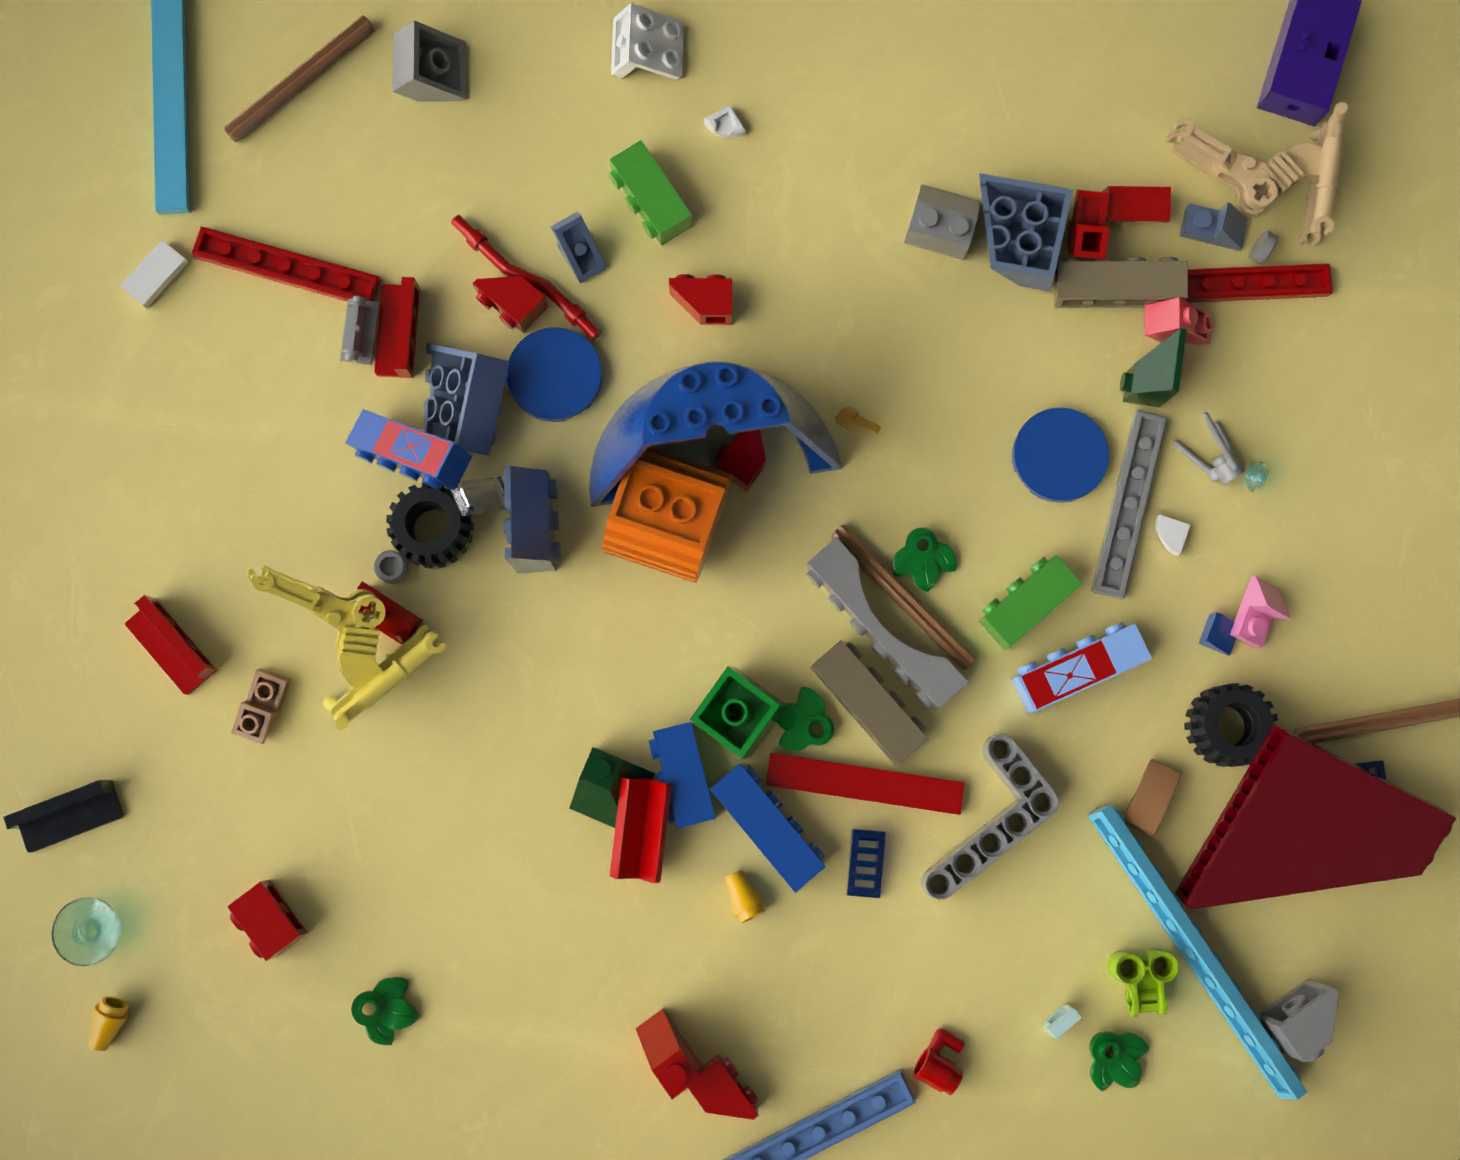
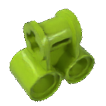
M1156 948L1146 950L1141 958L1126 951H1116L1110 955L1107 961V969L1113 978L1126 984L1125 998L1129 1015L1131 1017H1138L1139 1013L1157 1012L1159 1015H1165L1168 1005L1164 982L1172 981L1179 972V964L1175 956ZM1162 956L1165 961V967L1163 971L1156 974L1153 969V963L1155 959ZM1130 959L1132 970L1128 975L1122 976L1120 965L1124 960Z

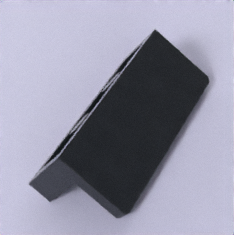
M98 780L6 815L3 818L7 829H20L26 851L32 853L124 817V813L113 780Z

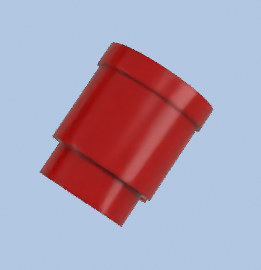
M939 1028L935 1031L929 1046L919 1057L913 1071V1078L922 1081L940 1093L944 1091L952 1095L962 1080L963 1071L957 1068L954 1062L940 1055L944 1045L960 1053L965 1045V1041L947 1030Z

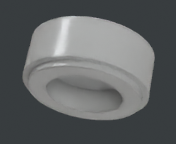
M1268 230L1262 233L1254 243L1249 253V258L1257 263L1264 262L1274 250L1278 237Z
M389 550L378 555L374 562V571L382 581L395 584L406 577L408 563L400 553Z

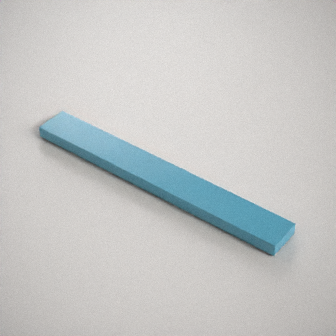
M151 0L155 211L159 215L190 213L185 0Z

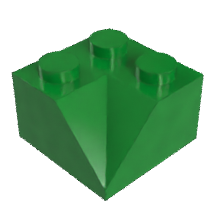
M727 666L690 720L739 758L749 759L788 705L737 667Z

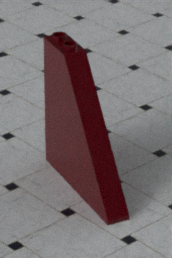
M1274 724L1181 881L1175 895L1187 908L1199 909L1419 876L1423 874L1426 867L1433 861L1437 849L1444 838L1451 832L1452 825L1457 818L1441 807Z

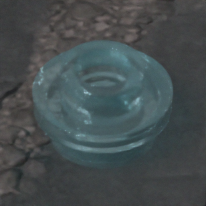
M1261 461L1260 464L1251 462L1242 483L1243 486L1249 488L1248 491L1254 492L1255 487L1262 489L1269 473L1268 470L1264 469V462Z

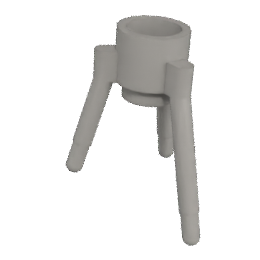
M1204 412L1202 416L1222 452V455L1212 461L1215 467L1212 469L1179 441L1174 440L1172 444L1207 473L1212 482L1219 478L1224 485L1241 475L1245 469L1234 454L1220 423L1217 421L1213 422L1209 413Z

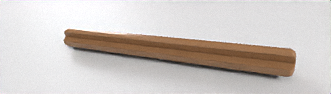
M364 15L356 19L224 127L226 134L234 142L241 140L372 33L374 27L370 20Z
M845 525L839 526L833 532L832 539L834 540L837 537L858 560V565L962 670L969 669L977 660L976 656Z
M1460 699L1296 728L1294 734L1312 743L1456 718L1460 717Z

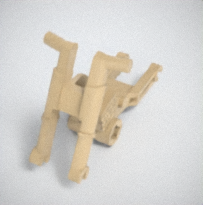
M1345 102L1337 103L1332 115L1329 117V121L1324 122L1321 127L1310 132V139L1318 141V145L1309 142L1297 144L1277 153L1267 163L1256 160L1252 156H1246L1233 151L1232 148L1196 127L1188 118H1181L1175 123L1174 129L1184 127L1186 131L1182 133L1174 131L1167 136L1166 142L1175 140L1178 143L1172 146L1170 152L1175 153L1210 177L1233 188L1238 195L1236 209L1245 218L1259 216L1292 185L1301 181L1310 182L1309 194H1306L1305 198L1308 201L1303 231L1298 237L1299 244H1304L1308 239L1307 236H1310L1312 238L1311 245H1317L1321 240L1322 225L1325 228L1323 231L1325 236L1334 230L1332 214L1335 194L1339 190L1337 180L1343 147L1342 134L1345 116L1348 111V105Z

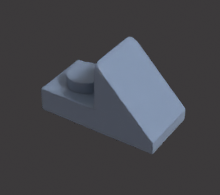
M1226 202L1220 210L1189 203L1185 208L1180 237L1240 251L1248 220L1229 202Z
M578 211L550 226L559 243L557 246L579 283L607 268Z

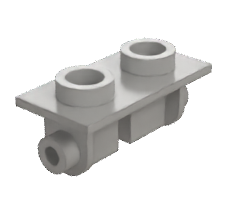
M353 296V299L348 298L340 361L372 365L380 302L367 301L366 298L360 296Z

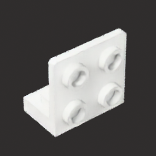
M630 3L613 18L611 76L622 79L638 67L675 80L680 79L683 68L684 22Z

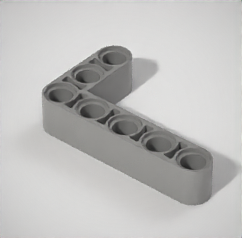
M1003 734L987 738L982 746V754L1016 800L922 875L921 887L932 898L942 900L950 897L1051 817L1058 809L1059 801L1056 793L1010 736ZM997 740L1006 746V755L1002 759L995 757L992 752V746ZM1017 767H1022L1027 774V779L1022 785H1018L1013 779V772ZM1039 793H1042L1047 799V806L1041 812L1035 808L1033 802L1034 797ZM1014 813H1017L1022 819L1021 828L1016 832H1013L1008 826V819ZM989 833L993 834L997 841L995 849L991 852L985 851L982 846L983 837ZM962 854H967L971 859V866L966 872H960L956 867V860ZM941 874L946 882L945 888L939 893H934L930 888V881L933 876Z

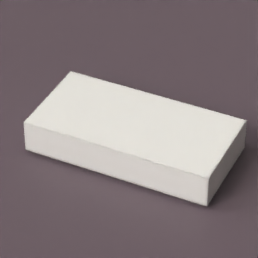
M161 240L120 287L145 308H148L189 262L166 242Z

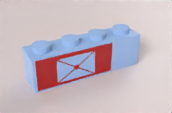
M1120 622L1105 629L1107 636L1096 640L1094 635H1091L1076 642L1078 649L1066 653L1065 648H1062L1047 655L1049 662L1037 666L1034 661L1018 668L1017 670L1020 675L1011 678L1027 714L1043 709L1151 660L1152 657L1136 624L1125 627L1123 622Z

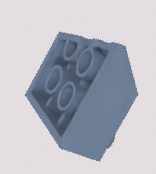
M979 173L990 268L1019 286L1051 292L1073 189Z
M427 343L426 354L432 355L431 369L426 370L425 382L430 383L431 390L430 397L427 398L424 405V432L454 442L467 452L489 456L491 446L494 443L497 417L501 411L504 384L508 379L509 361Z
M504 466V503L506 512L509 511L511 517L504 520V532L508 544H511V547L505 548V559L518 574L556 571V562H561L560 543H554V530H559L558 511H552V499H557L556 480H551L547 470Z

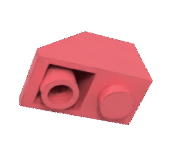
M1180 297L1145 305V336L1162 343L1177 330L1183 328L1187 329L1185 344H1210V332L1213 329L1210 313Z

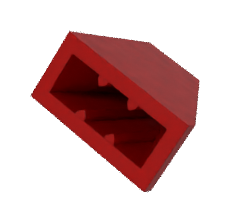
M663 1008L636 1027L637 1035L650 1068L672 1100L701 1079L700 1061Z

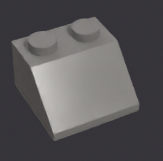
M415 20L393 34L392 92L418 102L465 100V41Z
M921 185L904 243L964 260L978 219L980 201Z
M1307 979L1258 1014L1261 1018V1024L1268 1035L1279 1044L1280 1052L1302 1062H1311L1323 1055L1324 1048L1332 1043L1338 992L1335 987Z

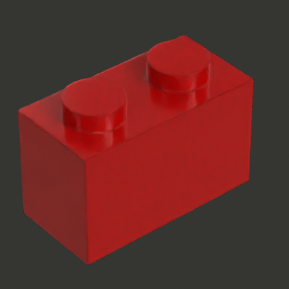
M271 880L260 881L227 906L232 913L230 915L232 923L238 930L245 931L251 940L249 942L251 950L257 957H263L265 961L276 958L308 934Z

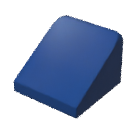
M1218 612L1209 614L1199 644L1230 656L1236 638L1230 635L1234 621Z

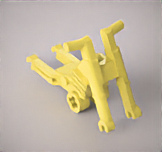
M266 565L261 566L262 575L259 577L255 574L253 568L249 567L247 569V576L256 590L261 592L267 591L305 607L339 630L336 641L339 669L346 682L352 687L339 700L328 696L323 701L324 707L331 711L332 716H334L335 726L339 730L346 729L349 722L364 709L370 708L404 678L407 680L409 678L408 675L434 653H440L446 648V644L443 641H438L436 645H432L438 637L434 631L427 633L424 637V633L429 630V626L426 623H422L416 628L413 636L394 652L386 654V658L377 664L376 652L380 630L376 629V626L384 620L386 611L384 604L371 591L358 589L353 591L348 597H340L322 587H314L268 568ZM369 603L372 605L371 610L365 609L362 613L359 611L361 605L368 606Z

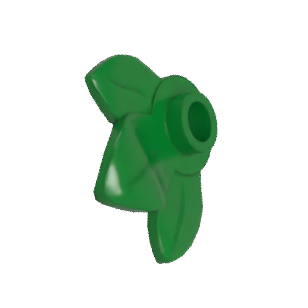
M927 528L912 530L906 538L905 546L897 551L893 558L894 575L904 576L910 573L915 584L925 592L934 587L939 578L940 571L954 572L957 565L954 552L950 546L938 542L936 535ZM925 538L927 540V547L919 550L917 542Z
M801 687L797 704L785 703L788 706L776 721L785 730L778 744L789 751H801L810 744L816 746L826 744L834 733V725L831 719L825 715L824 700L812 689ZM815 723L823 726V733L819 736L814 735L811 731V727Z
M389 977L382 979L373 991L362 992L353 1000L351 1013L354 1020L360 1025L365 1026L368 1038L376 1044L392 1045L394 1030L407 1028L419 1018L416 1009L408 1001L402 999L409 986V981L405 978ZM367 1003L375 1005V1011L370 1015L362 1012L363 1006Z
M1108 1031L1095 1034L1089 1045L1091 1056L1094 1059L1090 1069V1077L1094 1085L1100 1091H1105L1113 1081L1125 1088L1137 1087L1142 1076L1141 1067L1137 1060L1149 1051L1147 1043L1136 1034L1130 1032L1119 1036ZM1111 1045L1110 1050L1105 1054V1049Z

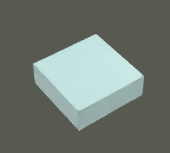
M1064 1004L1042 1023V1027L1050 1036L1057 1040L1082 1017L1073 1007Z

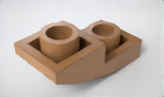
M262 668L256 670L247 700L241 702L231 733L263 744L276 720L291 679Z
M1151 759L1125 813V824L1153 837L1166 812L1182 773Z

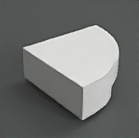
M731 105L704 118L705 126L717 136L738 138L746 135V130Z
M1159 514L1156 517L1155 529L1161 542L1164 544L1165 549L1173 555H1181L1190 525Z

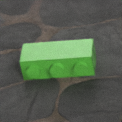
M642 140L610 159L611 172H609V176L617 189L623 188L628 196L625 198L628 206L634 214L640 213L644 219L642 225L651 239L656 237L662 246L693 227L692 214Z
M1057 555L1049 560L1042 557L1030 568L1033 574L1028 579L1023 581L1019 577L1006 589L1009 595L1000 602L995 598L982 609L985 616L979 622L1004 650L1010 648L1082 585L1080 580Z

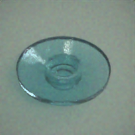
M92 897L76 899L65 905L54 920L52 926L54 948L59 956L70 964L77 966L97 964L105 960L116 948L120 938V921L115 910L105 901ZM90 924L95 927L93 937L87 933V927Z

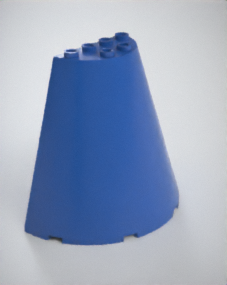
M707 362L680 368L650 381L631 395L614 413L598 441L593 456L589 486L591 507L613 504L622 477L649 446L706 437L707 430L713 425L723 426L728 434L785 425L796 435V439L807 460L810 474L838 470L842 467L836 445L826 424L808 401L793 388L759 370L727 362Z

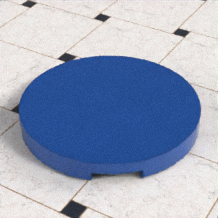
M557 327L544 328L529 334L514 348L509 358L507 383L514 400L527 414L543 421L561 422L578 415L592 405L600 391L602 369L595 349L583 336L569 329Z
M1052 408L1037 413L1019 430L1013 443L1012 462L1015 472H1017L1023 484L1032 494L1046 501L1066 503L1084 497L1098 486L1108 467L1109 449L1103 432L1091 418L1073 409Z

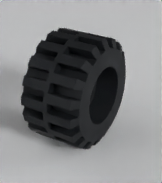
M422 483L420 488H417L415 484L408 487L410 492L406 495L403 492L399 493L397 497L400 501L397 504L392 502L389 507L393 512L392 515H387L386 522L390 525V528L386 530L388 536L392 538V545L401 555L418 566L423 565L425 568H433L436 565L442 568L446 567L445 563L448 561L451 563L458 560L456 556L460 552L463 555L468 550L465 545L467 542H472L473 536L470 532L474 530V523L470 518L472 517L470 510L454 491L449 488L446 489L444 486H442L441 490H437ZM434 509L445 512L448 522L444 534L433 542H419L414 535V526L419 516L426 511Z
M1239 683L1212 687V689L1201 692V697L1194 698L1190 703L1194 706L1193 709H1188L1185 715L1190 718L1189 723H1184L1185 730H1190L1191 736L1186 738L1189 744L1195 743L1197 746L1193 751L1197 755H1204V761L1216 763V766L1237 767L1250 765L1272 729L1273 721H1279L1277 714H1271L1270 709L1274 707L1271 701L1264 702L1262 700L1265 694L1260 690L1253 692L1252 686H1239ZM1226 706L1235 709L1241 715L1244 722L1243 736L1235 745L1225 741L1218 730V717Z

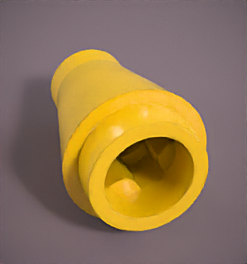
M743 870L725 878L734 917H739L740 922L744 923L765 913L762 906L765 902L748 881Z
M109 996L102 998L101 1002L95 1005L91 1034L87 1043L91 1049L96 1051H106L111 1041L129 1016L127 1011L129 1005L127 1002L120 998Z

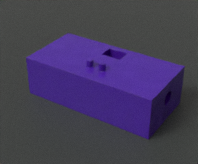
M1289 0L1256 108L1313 127L1317 125L1330 109L1362 0Z

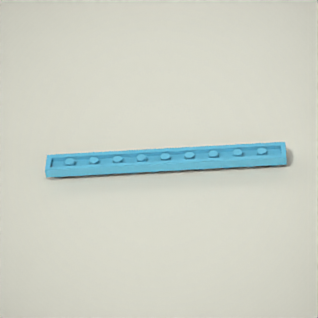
M1112 804L1096 808L1087 815L1276 1095L1281 1099L1299 1100L1307 1093L1300 1082L1299 1073L1287 1063L1280 1052L1281 1048L1277 1041L1269 1036L1262 1026L1258 1013L1249 1007L1244 1000L1239 985L1229 978L1221 966L1222 962L1219 956L1208 947L1202 938L1200 928L1189 919L1182 909L1183 904L1181 900L1170 891L1163 881L1162 872L1150 862L1144 853L1142 843L1131 834L1125 825L1123 815Z

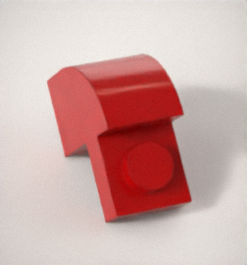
M1076 189L1072 220H1069L1068 251L1070 255L1105 259L1110 227L1105 225L1110 197L1109 192Z

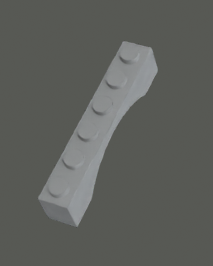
M837 537L807 563L806 568L809 572L806 575L817 588L823 586L830 594L828 597L830 603L839 612L846 611L852 618L849 623L861 636L866 634L874 642L871 647L882 660L888 658L896 668L893 672L904 684L910 682L918 691L915 696L927 709L931 706L934 710L940 709L969 683L947 658L915 650L896 639L882 626L871 611L864 596L859 578L858 560Z

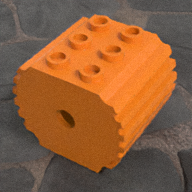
M648 447L621 479L607 518L602 551L697 583L729 494L733 474Z

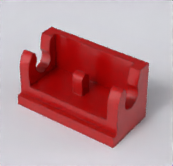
M1108 186L1101 191L1110 193L1106 222H1170L1171 187Z
M363 581L357 587V590L367 589L371 591L385 606L384 620L376 626V629H379L401 645L413 636L423 619ZM370 603L368 606L361 605L359 611L362 613L365 609L371 610L372 605Z

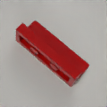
M402 277L401 285H382L374 370L376 376L413 378L420 300V286L414 277Z
M143 595L134 603L139 608V611L125 622V626L183 694L189 695L217 671L157 599Z
M621 777L609 877L615 879L638 878L653 884L660 883L672 790L670 783L647 777Z

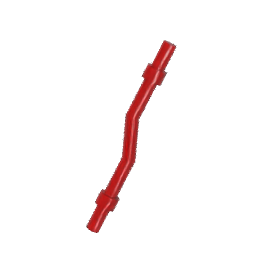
M456 215L452 219L451 224L467 238L466 243L474 251H480L504 275L508 277L522 276L552 300L565 313L564 317L573 326L577 325L592 340L600 336L601 330L585 316L586 312L577 303L573 304L549 280L510 264L488 242V237L480 229H474L461 215Z

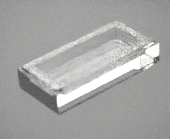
M501 476L460 481L456 490L450 489L462 516L505 510L504 482Z

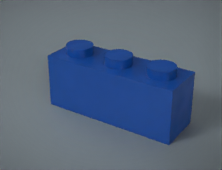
M687 722L653 731L654 739L649 740L653 759H660L662 771L657 772L658 781L672 785L668 815L669 824L675 822L678 829L716 819L692 723Z

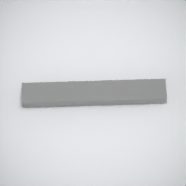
M1136 410L1133 414L1091 592L1120 600L1125 598L1167 417L1141 410Z

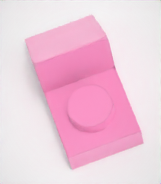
M1251 576L1230 635L1252 647L1262 648L1273 618L1290 619V614L1279 588L1257 576Z

